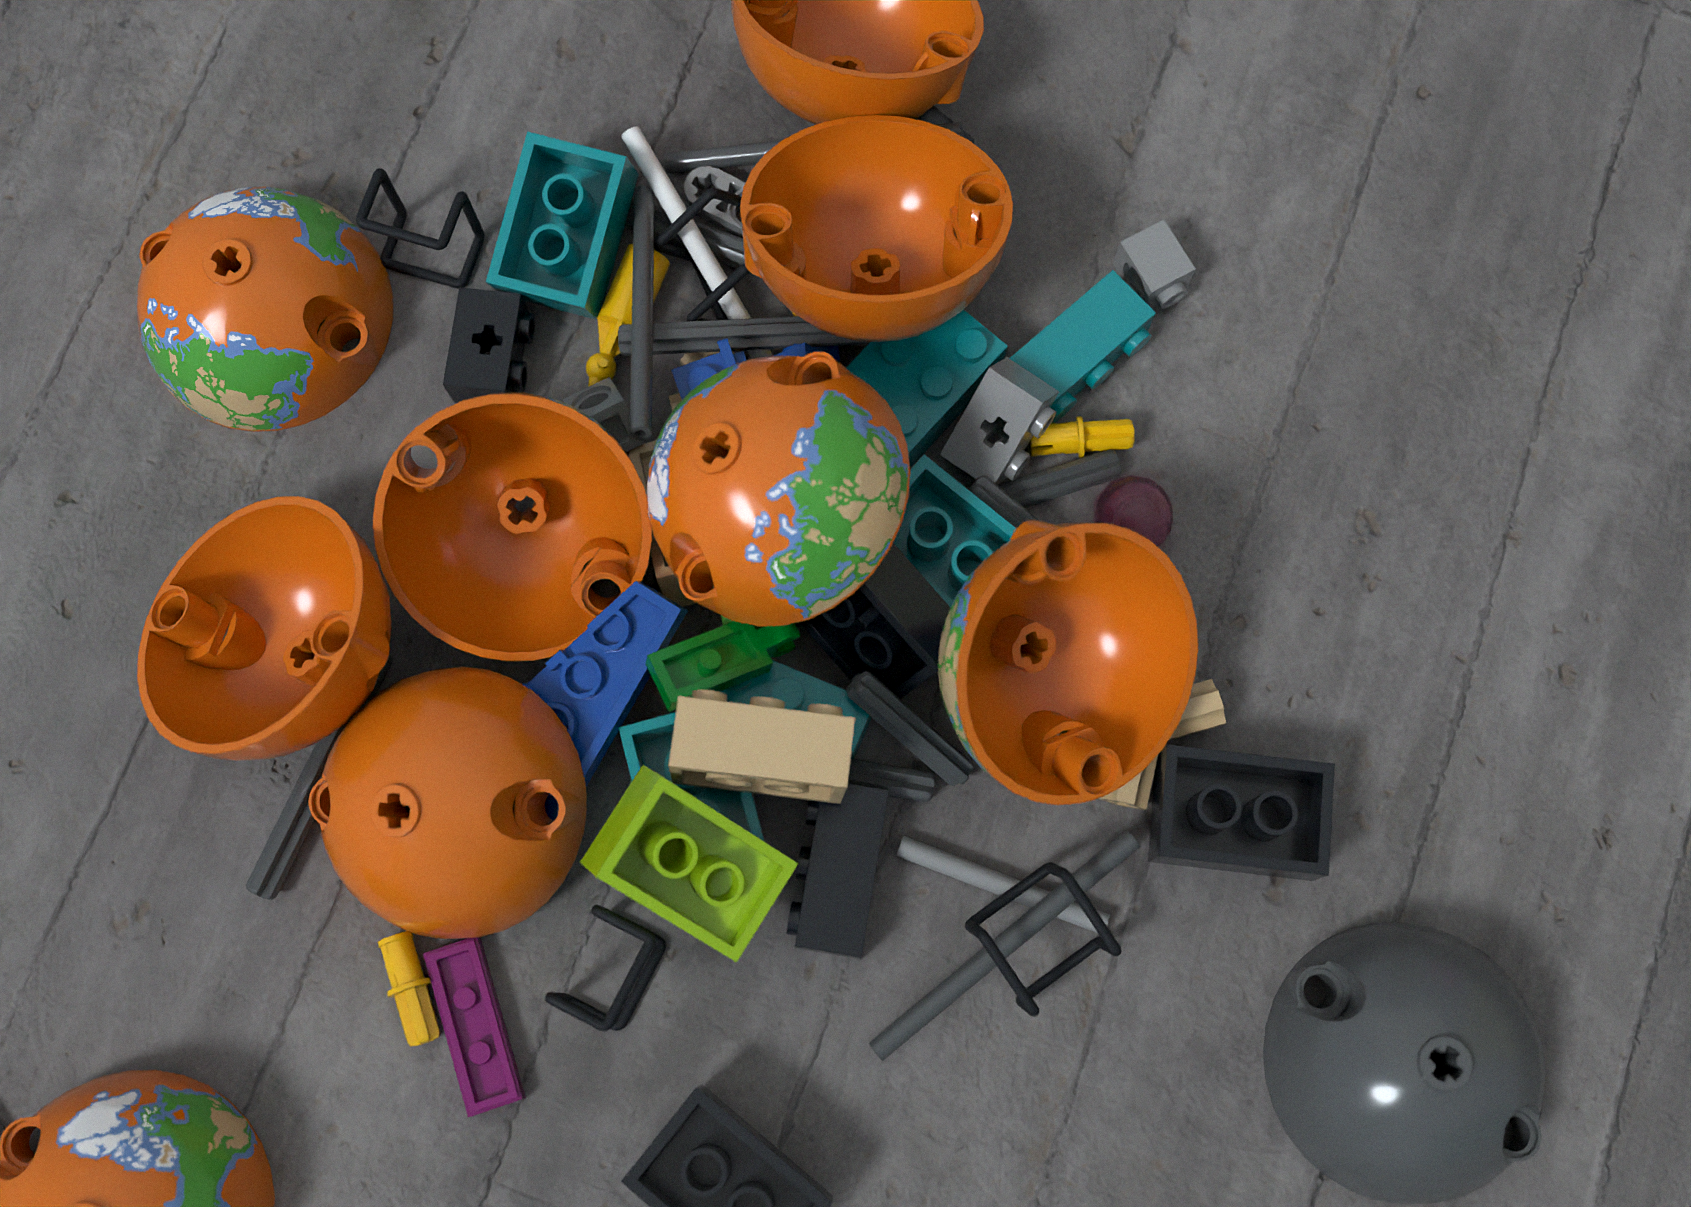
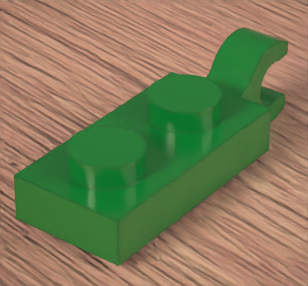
M734 621L648 654L645 665L670 712L677 709L678 696L692 698L694 690L720 692L770 672L773 665L771 657H778L794 650L796 646L793 640L799 638L801 634L795 623L785 626H764L756 630L754 625Z

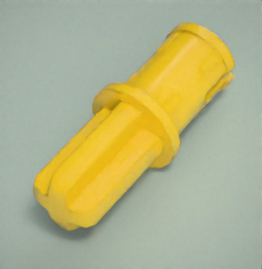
M1082 416L1076 417V421L1051 423L1040 438L1033 435L1030 441L1031 457L1078 453V458L1084 457L1085 452L1130 449L1135 442L1134 425L1130 419L1083 422Z
M406 931L381 939L377 943L378 947L381 948L391 989L387 991L388 998L394 997L407 1044L409 1046H420L440 1037V1029L427 986L431 985L430 977H424L414 945L413 933Z

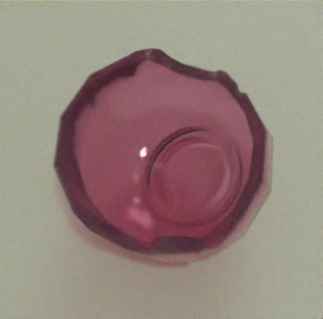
M1128 475L1110 481L1095 497L1093 502L1094 523H1107L1130 529L1149 539L1157 547L1171 533L1173 507L1170 498L1163 487L1150 478Z

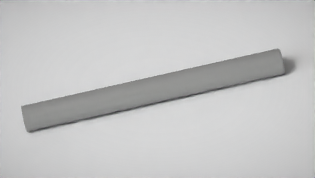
M903 836L896 855L999 896L1021 881L906 836ZM1032 886L1013 901L1032 908L1048 895L1050 891ZM1076 901L1056 917L1098 933ZM1096 909L1104 923L1108 925L1110 914Z

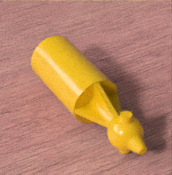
M633 244L627 246L597 317L599 353L593 354L586 363V373L589 377L588 387L608 377L611 380L614 378L617 371L614 358L620 354L618 343L619 326L632 324ZM654 250L653 304L670 266L669 260L656 250Z

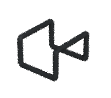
M382 168L376 169L356 215V223L364 230L388 236L380 256L383 266L390 270L449 287L464 288L469 282L485 238L484 230L468 195L464 191L456 194L439 239L431 238L402 229L407 218L406 208L386 171ZM380 185L383 187L397 213L392 226L367 219ZM463 209L475 236L459 278L391 259L398 239L434 250L446 248Z
M711 188L705 191L654 241V249L656 251L692 263L707 295L687 315V322L709 321V319L701 318V316L711 307L717 320H728L718 301L750 273L745 264H742L712 292L688 250L667 244L712 199L740 207L741 196L718 188Z
M1052 862L1039 867L970 917L965 923L966 930L979 939L1017 995L1016 1004L1032 1017H1036L1039 1014V1008L1033 997L1100 948L1113 956H1119L1122 952L1119 943L1071 872ZM1052 874L1062 879L1100 937L1091 940L1036 982L1025 988L991 936L979 925L1047 875Z
M594 905L591 908L593 916L644 941L607 1014L566 993L548 992L545 995V1001L597 1030L608 1031L612 1029L619 1031L628 1024L665 952L666 942L661 936L600 905Z

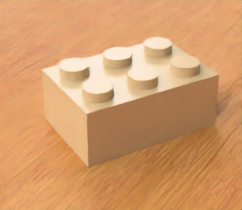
M694 690L692 698L678 696L669 760L673 784L841 804L848 784L855 718L842 716L843 709L832 705L811 704L808 705V712L784 709L785 702L774 698L752 697L750 705L727 702V695L721 692Z

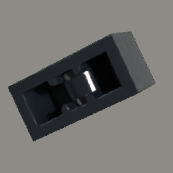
M459 287L443 379V386L454 403L492 393H523L525 391L528 369L527 363L522 360L525 344H532L534 339L535 316L533 313H529L521 294Z

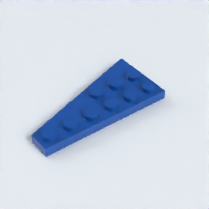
M635 581L587 625L585 632L565 650H559L545 663L547 666L532 680L522 684L534 691L546 702L568 730L579 754L586 786L617 735L618 727H621L651 676L645 665L647 655L664 649L669 645L688 612L687 609L644 582ZM549 794L546 798L545 810L548 817L555 821L559 811L558 802L553 795ZM514 800V805H513L514 819H515V800ZM406 805V813H410V806Z

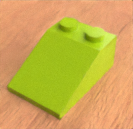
M642 765L580 861L596 878L736 963L798 865L797 862L644 765Z

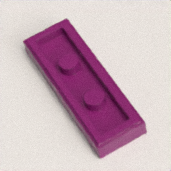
M481 937L468 938L423 953L468 1118L525 1099L526 1096Z

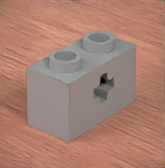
M1008 357L1001 360L987 370L940 455L975 479L985 475L997 485L1007 478L1014 481L1030 459L1031 455L1025 449L1033 435L1040 438L1053 421L1056 411L1050 407L1059 391ZM1003 420L1007 422L1004 426V432L1001 431L1004 424Z

